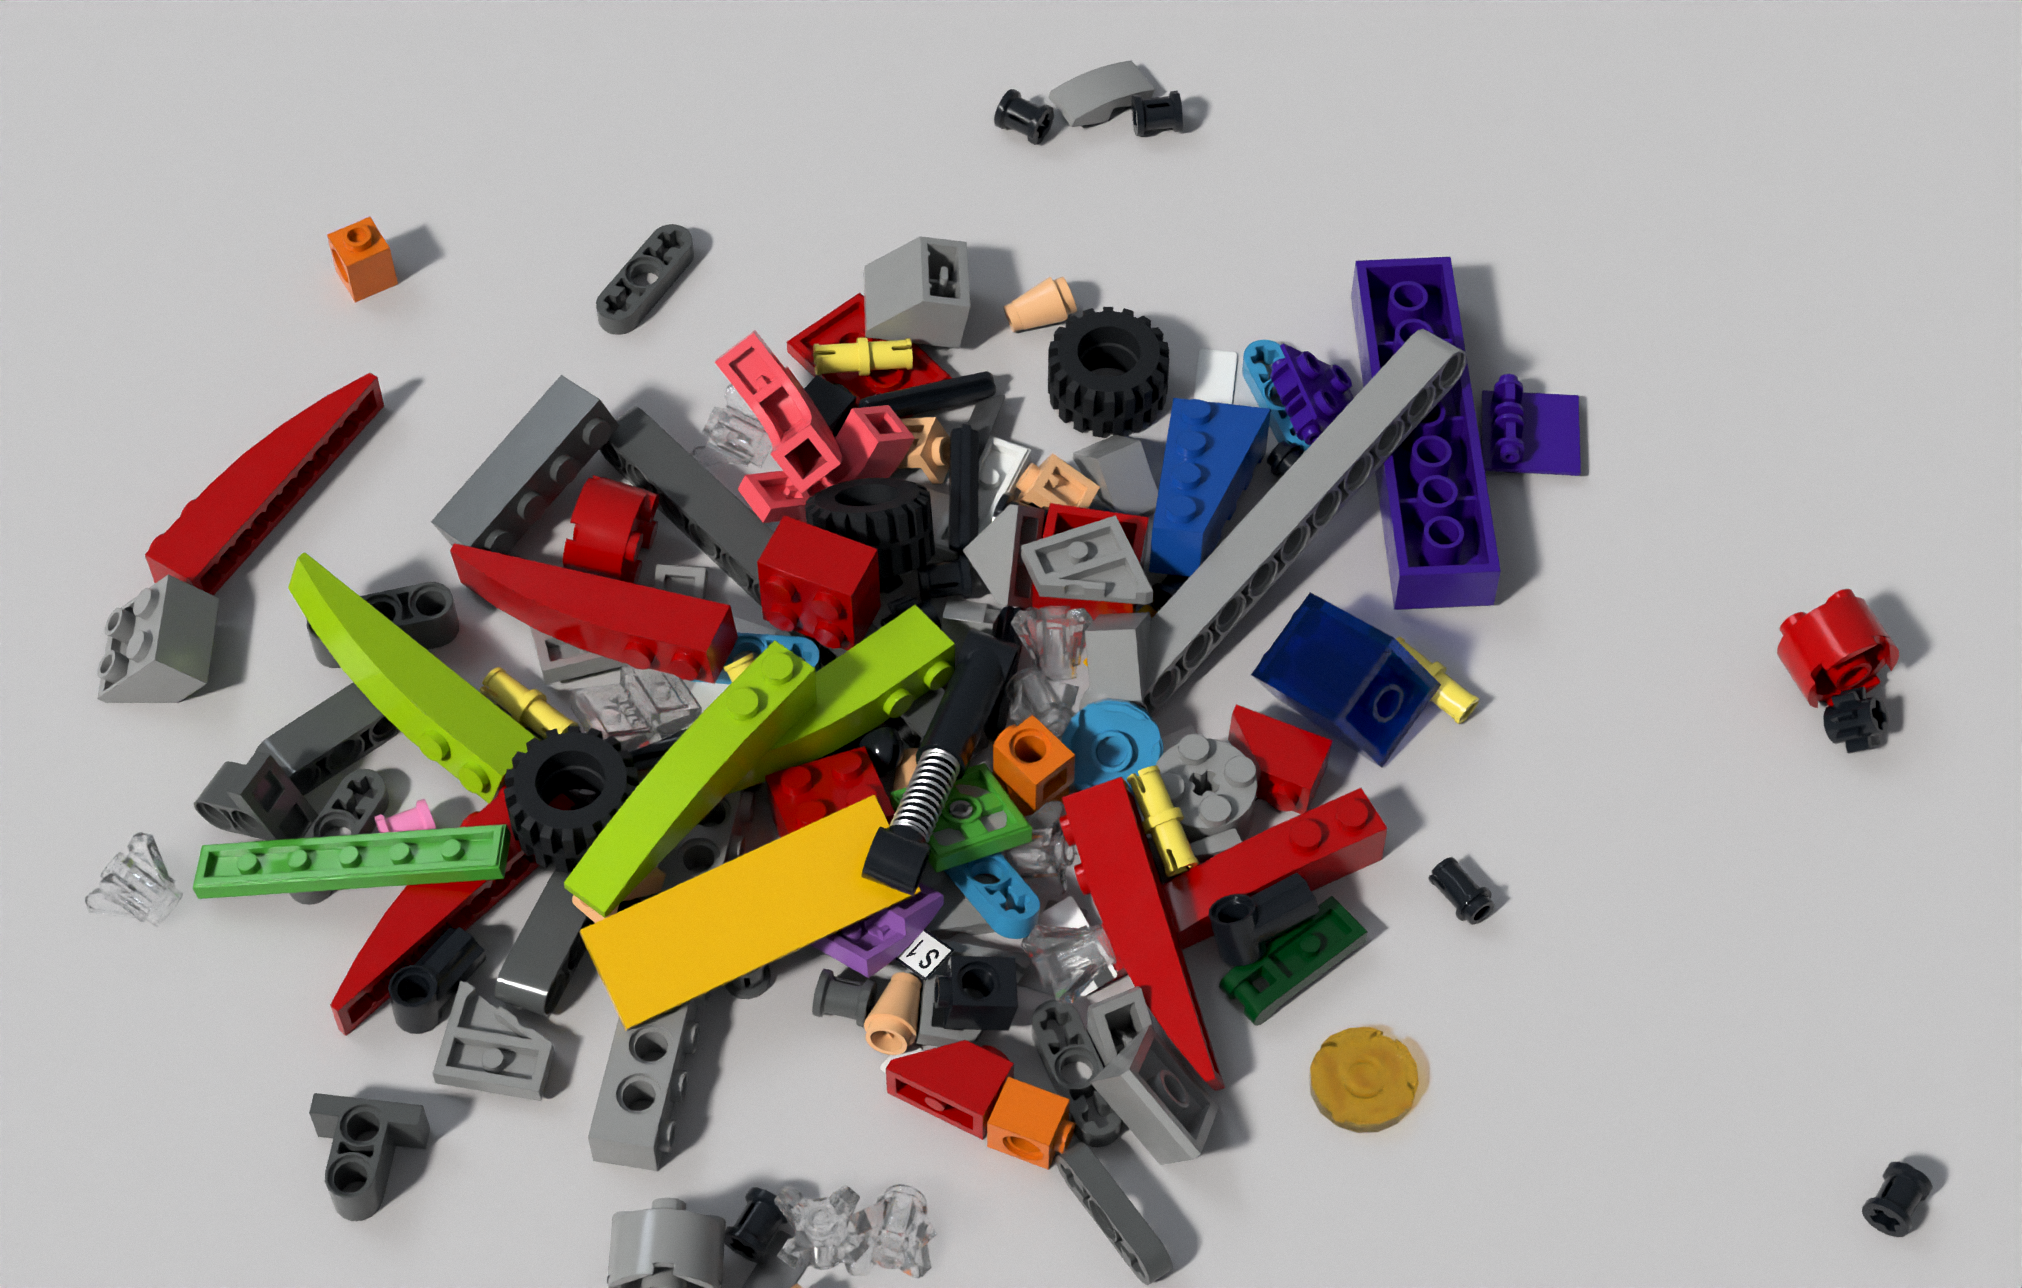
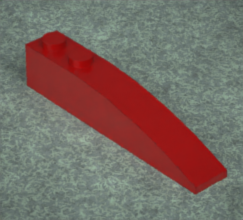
M368 373L325 396L289 419L242 454L210 483L196 499L188 502L183 508L180 517L164 534L158 535L153 540L148 552L145 554L154 583H157L169 574L214 596L384 407L378 377Z
M456 543L450 549L460 582L496 608L528 626L567 644L629 664L636 669H652L674 674L683 680H699L715 684L738 639L731 606Z
M1121 776L1062 797L1067 814L1060 816L1059 821L1069 847L1077 846L1081 863L1075 865L1074 870L1083 895L1091 894L1117 955L1134 986H1139L1142 989L1146 1005L1167 1036L1214 1091L1224 1089L1225 1085L1148 838L1141 826L1142 819L1133 790Z
M505 784L494 800L480 812L475 811L468 815L460 825V827L507 825L511 834L505 878L407 885L385 912L367 939L330 1004L338 1029L345 1036L390 998L388 990L389 981L395 972L403 967L414 965L449 927L454 929L460 927L466 931L540 866L536 863L535 854L527 857L521 850L519 840H515L504 796ZM563 793L556 796L549 803V806L556 809L576 810L575 803Z
M1356 789L1273 826L1215 855L1162 885L1182 950L1214 936L1209 919V909L1214 902L1222 897L1233 894H1243L1251 897L1295 873H1298L1306 880L1312 892L1382 860L1388 828L1363 789ZM1100 924L1093 929V932L1117 972V977L1110 981L1112 982L1128 975L1109 939L1104 924Z

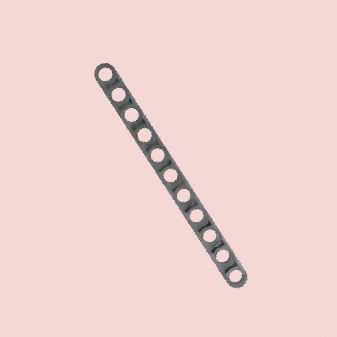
M633 407L617 418L616 421L620 426L610 436L607 443L599 449L604 458L633 486L659 494L657 509L762 607L757 561L774 532L642 409ZM873 623L863 640L879 630ZM793 630L789 631L792 636L804 637L813 641L819 650L820 663L824 666L847 651L842 648L832 649L825 647L815 638ZM943 688L937 690L930 689L913 701L910 708L903 715L897 718L890 717L884 723L888 727L897 729L900 738L909 747L919 748L945 690ZM984 730L972 759L988 747V738Z

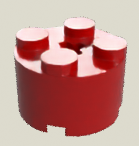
M593 475V479L588 478L578 497L570 523L575 524L573 540L566 538L563 568L637 584L642 569V561L637 558L641 548L651 549L658 529V521L653 520L658 507L659 494L605 477Z
M1842 589L1834 593L1825 604L1807 614L1805 612H1798L1791 615L1780 626L1783 637L1778 644L1777 655L1810 706L1818 708V702L1825 701L1828 706L1834 705L1831 697L1841 694V691L1865 687L1866 693H1868L1881 682L1876 674L1886 664L1892 671L1899 659L1897 646L1867 602L1860 597H1856L1851 589Z

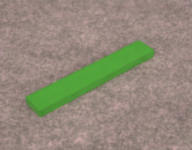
M503 824L202 845L192 889L198 899L504 879L511 834L507 825Z

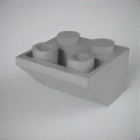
M920 236L865 265L863 272L865 337L887 341L910 338L911 343L960 348L971 307L967 242Z
M168 574L150 588L143 589L137 597L123 607L116 608L110 614L105 625V634L108 635L105 655L98 667V677L101 680L97 699L105 703H179L206 685L220 599Z

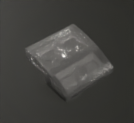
M621 665L619 684L571 689L570 708L586 734L591 728L601 730L603 740L613 736L620 741L622 751L627 749L628 751L635 750L667 738L692 724L702 714V707L683 679L674 674L652 669L640 670L630 665Z

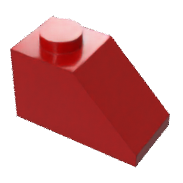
M1236 704L1232 712L1228 740L1233 747L1253 761L1256 769L1257 798L1267 801L1271 806L1281 811H1294L1299 814L1307 812L1327 769L1333 740Z
M967 1040L891 1060L886 1067L888 1094L982 1140L987 1134V1122L1007 1078H1014V1063L1009 1061L1003 1052L989 1045H982L980 1047Z

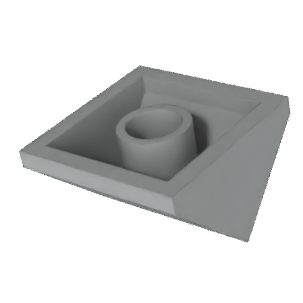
M1149 1025L1090 1083L1160 1165L1193 1160L1202 1153L1219 1106Z

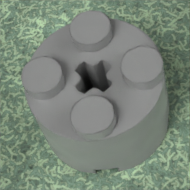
M1199 734L1184 736L1178 744L1169 748L1159 758L1156 765L1159 766L1160 775L1174 808L1179 807L1183 813L1184 819L1181 821V825L1189 844L1232 828L1236 829L1242 842L1245 841L1252 828L1257 790L1256 769L1253 761L1237 748L1223 741L1205 738Z
M676 1198L655 1199L652 1202V1209L620 1211L613 1214L607 1276L608 1288H721L726 1228L725 1219L715 1215H703L686 1211V1203Z

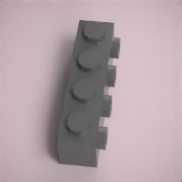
M561 375L442 508L431 523L452 546L456 543L508 555L515 544L542 517L545 510L566 486L576 478L588 461L607 443L610 436L620 425L599 398Z

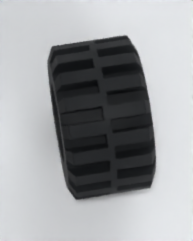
M1103 307L1102 312H1095L1093 308L1084 310L1083 317L1078 318L1073 315L1066 320V328L1058 327L1054 333V341H1050L1048 349V394H1050V404L1053 410L1059 409V418L1064 423L1073 421V429L1081 433L1088 429L1093 431V436L1102 438L1103 433L1124 436V431L1128 429L1136 433L1143 429V421L1151 424L1157 418L1158 410H1163L1168 391L1169 347L1167 342H1163L1164 334L1159 327L1151 328L1150 319L1145 316L1136 318L1132 310L1124 308L1122 312H1115L1113 307ZM1100 368H1114L1125 373L1117 376H1102L1091 371Z
M864 478L832 485L815 493L806 501L807 524L878 549L879 579L897 576L919 568L921 565L928 563L931 557L935 555L930 492L922 485L896 478Z
M568 726V733L558 734L557 728L546 731L547 738L539 741L536 737L526 743L528 752L518 751L512 758L513 769H507L504 778L506 785L504 796L515 840H519L521 850L527 857L535 854L537 864L547 868L551 863H555L557 872L569 873L570 866H576L598 835L639 785L637 768L634 767L633 757L628 749L622 751L620 741L613 736L603 740L601 730L591 728L587 734L581 733L580 726ZM587 789L600 794L591 804L576 810H560L549 806V803L556 796L568 790Z

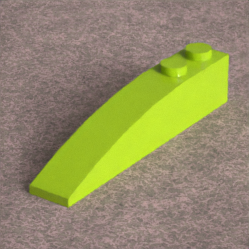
M302 553L297 558L288 589L311 627L339 666L370 702L411 742L418 746L428 759L438 762L459 779L468 791L477 794L489 804L497 797L500 789L505 784L504 778L507 769H513L512 758L518 751L527 753L526 743L535 736L307 553Z
M916 605L912 606L816 672L817 702L727 794L765 782L766 775L815 761L873 730L890 717L897 718L903 715L917 698L930 689H940L950 680L955 670V643Z
M774 640L703 711L658 761L595 839L565 880L564 888L606 918L817 702L815 668Z

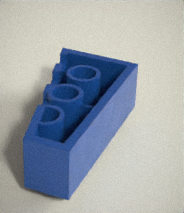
M1173 398L1152 528L1149 572L1190 577L1214 551L1221 538V530L1224 524L1232 518L1236 510L1238 498L1242 491L1248 488L1257 463L1260 464L1266 454L1271 409L1207 402L1199 399Z

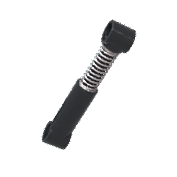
M973 628L969 630L960 651L954 673L916 753L917 766L912 774V778L897 807L888 828L879 827L866 857L862 878L911 896L915 894L932 846L928 844L930 837L948 800L947 797L951 793L953 784L964 776L1000 693L1004 692L1020 645Z

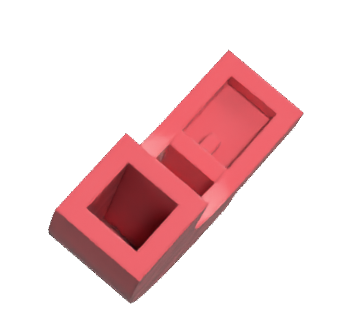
M756 330L716 359V365L742 396L767 432L773 447L770 453L800 493H803L841 464L842 454L838 443L818 408L791 370L781 364Z
M889 405L852 408L835 438L842 454L841 464L803 493H800L784 471L747 474L740 483L738 491L763 523L781 521L784 515L807 523L805 504L809 497L827 487L850 480L889 478L902 462L915 437Z

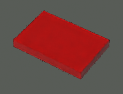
M858 293L787 341V352L813 377L816 376V364H814L813 354L814 344L856 343L857 338L865 337L864 296ZM867 338L868 342L887 341L882 339ZM912 343L910 347L913 352V368L909 370L870 371L869 376H859L858 372L818 375L832 384L838 383L846 387L852 395L856 396L857 408H859V401L868 396L952 379L945 370L915 343ZM912 415L903 416V417H899V418H900V419L909 418V417H911Z

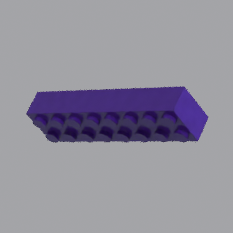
M1451 257L1355 261L1351 302L1363 388L1418 330L1425 329L1466 353ZM1466 363L1465 369L1456 384L1375 472L1394 610L1494 605L1501 570L1468 363Z

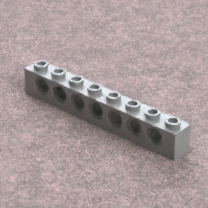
M748 787L725 795L658 864V868L666 874L661 892L744 855L745 836H740L743 822L751 823L753 820L756 792L749 791ZM710 821L720 822L719 825L714 827L702 826ZM698 866L710 867L708 870L704 872L697 873L690 871ZM659 893L651 894L650 897H653ZM710 992L625 1031L620 1018L618 1019L588 1135L593 1161L658 1171L662 1152L670 1153L672 1151L676 1134V1120L671 1119L674 1103H683L688 1085V1071L683 1070L686 1054L694 1055L697 1050L700 1022H695L698 1006H707ZM651 1052L665 1054L657 1061L648 1062L642 1060L646 1054ZM647 1100L653 1103L649 1108L642 1111L629 1109L637 1101Z

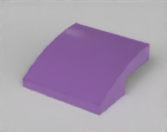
M919 883L921 890L919 894L811 944V946L869 978L898 957L924 931L944 904L943 894Z

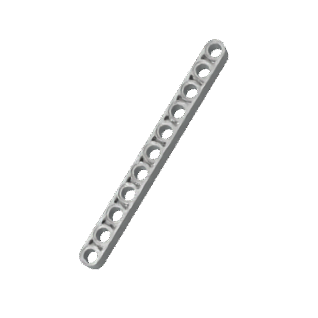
M1425 329L1416 331L1151 619L1144 706L1139 707L1145 709L1151 717L1159 711L1456 384L1467 363L1465 351ZM1090 686L1080 701L1079 711L1091 703Z

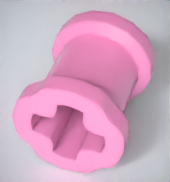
M425 799L418 800L416 807L385 818L380 814L374 817L379 833L436 829Z

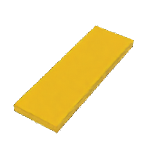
M875 795L581 929L579 933L625 1031L921 892L919 885L915 894L911 896L862 878L864 863L879 827H889V823Z

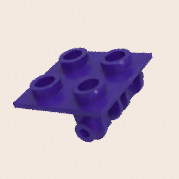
M1283 343L1280 348L1285 358L1279 359L1272 364L1270 378L1274 383L1282 404L1286 406L1285 411L1290 417L1298 439L1305 441L1307 445H1312L1354 399L1350 391L1352 382L1340 366L1336 364L1331 366L1318 360L1308 351L1301 352Z
M1513 374L1500 376L1499 381L1494 385L1493 391L1482 390V457L1485 471L1580 476L1579 395L1523 392V384Z

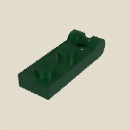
M1330 896L1318 905L1319 912L1314 917L1269 941L1263 957L1249 965L1234 967L1220 981L1219 988L1231 1000L1237 998L1245 1007L1244 1015L1255 1026L1267 1021L1278 1007L1366 942L1368 931L1333 896ZM1260 976L1270 984L1262 992L1252 984Z

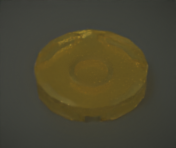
M1371 1027L1347 1028L1329 1036L1321 1044V1049L1315 1054L1309 1071L1310 1095L1319 1112L1336 1126L1356 1133L1380 1132L1398 1124L1411 1110L1419 1084L1417 1064L1408 1048L1399 1040L1393 1041L1390 1037L1383 1036V1031Z

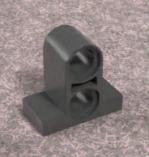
M257 751L246 765L226 761L194 802L196 811L215 827L265 841L303 838L318 817L316 811L271 754Z
M314 1093L309 1114L318 1137L333 1139L325 1170V1183L334 1207L340 1216L350 1221H363L370 1218L379 1210L383 1202L396 1146L426 1149L430 1126L423 1105ZM366 1131L378 1132L368 1141H355L360 1134ZM354 1181L366 1182L358 1191L351 1193L343 1192V1189Z

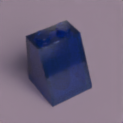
M1311 592L1294 612L1288 624L1270 649L1263 655L1260 663L1251 674L1275 698L1381 768L1441 686L1394 637Z

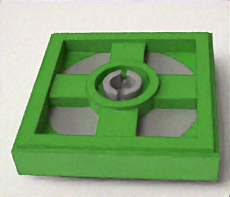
M985 763L967 768L962 779L953 784L951 793L947 797L948 800L928 842L932 846L928 862L937 873L1032 842L1031 825ZM906 788L890 792V803L895 812Z

